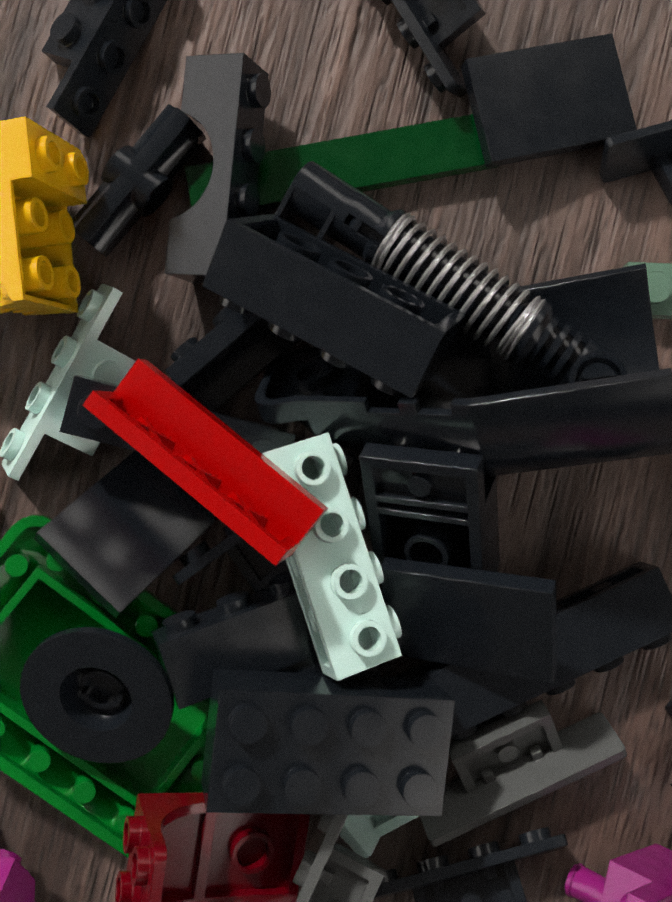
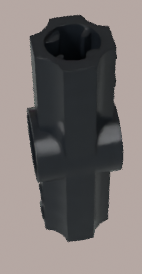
M168 104L133 147L130 145L124 146L109 159L102 172V184L90 197L87 204H84L72 219L75 232L107 258L141 216H150L163 204L172 189V178L206 139L203 131L179 108Z

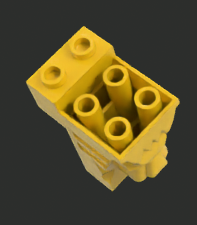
M26 116L0 121V314L10 311L22 313L25 316L78 313L77 297L81 291L79 274L73 265L71 243L75 238V227L67 207L87 204L85 185L89 181L88 165L80 149Z

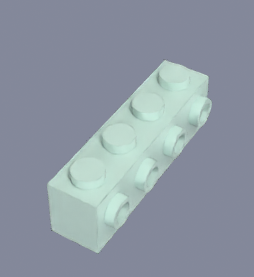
M327 432L262 453L328 507V510L294 553L286 558L323 674L339 681L402 656L397 638L402 636L400 622L394 609L390 605H385L379 584L384 581L382 567L373 551L368 552L361 532L366 527L365 516L358 500L355 497L350 498L343 477L348 473L347 462L339 444H332L330 434Z

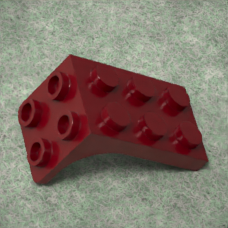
M203 792L137 793L134 816H126L124 822L123 851L125 854H129L127 870L119 871L117 874L115 902H296L299 886L292 881L304 857L310 814L207 813Z

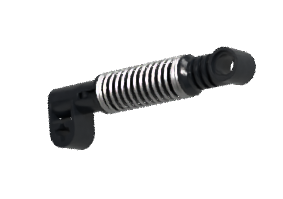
M314 161L308 162L297 173L274 214L305 230L294 223L297 216L320 230L317 235L318 238L332 245L337 241L360 256L366 263L465 313L466 316L462 322L465 324L463 333H467L470 328L474 330L473 340H477L482 335L486 338L483 343L484 347L488 346L498 333L500 340L494 348V354L499 353V357L503 356L504 360L512 364L523 362L529 366L533 360L538 363L535 371L541 373L545 368L550 371L546 377L549 380L553 381L556 376L561 378L558 385L582 382L581 375L583 370L594 363L608 365L613 369L615 376L628 375L622 358L615 351L605 348L591 338L587 343L582 342L581 340L585 334L578 331L575 336L571 335L569 332L572 326L568 323L565 324L563 329L557 326L560 318L555 316L553 305L546 302L545 299L541 300V296H537L527 303L531 295L530 289H528L517 298L520 284L518 282L511 287L508 286L510 282L509 275L499 280L498 269L488 273L489 267L487 262L477 266V255L467 259V249L457 252L456 242L447 245L446 235L437 238L436 230L427 231L425 222L417 224L415 216H411L410 213L402 209L389 210Z

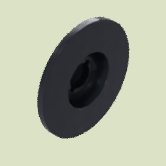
M77 627L57 632L43 640L28 657L21 673V699L32 724L54 746L80 759L98 763H120L134 760L150 752L160 743L172 721L174 693L164 668L142 645L127 636L111 630L96 627Z

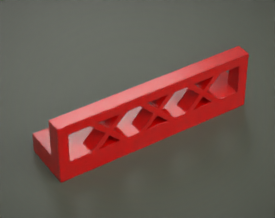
M138 358L114 392L93 390L82 405L275 566L294 553L328 510L327 506L146 359Z

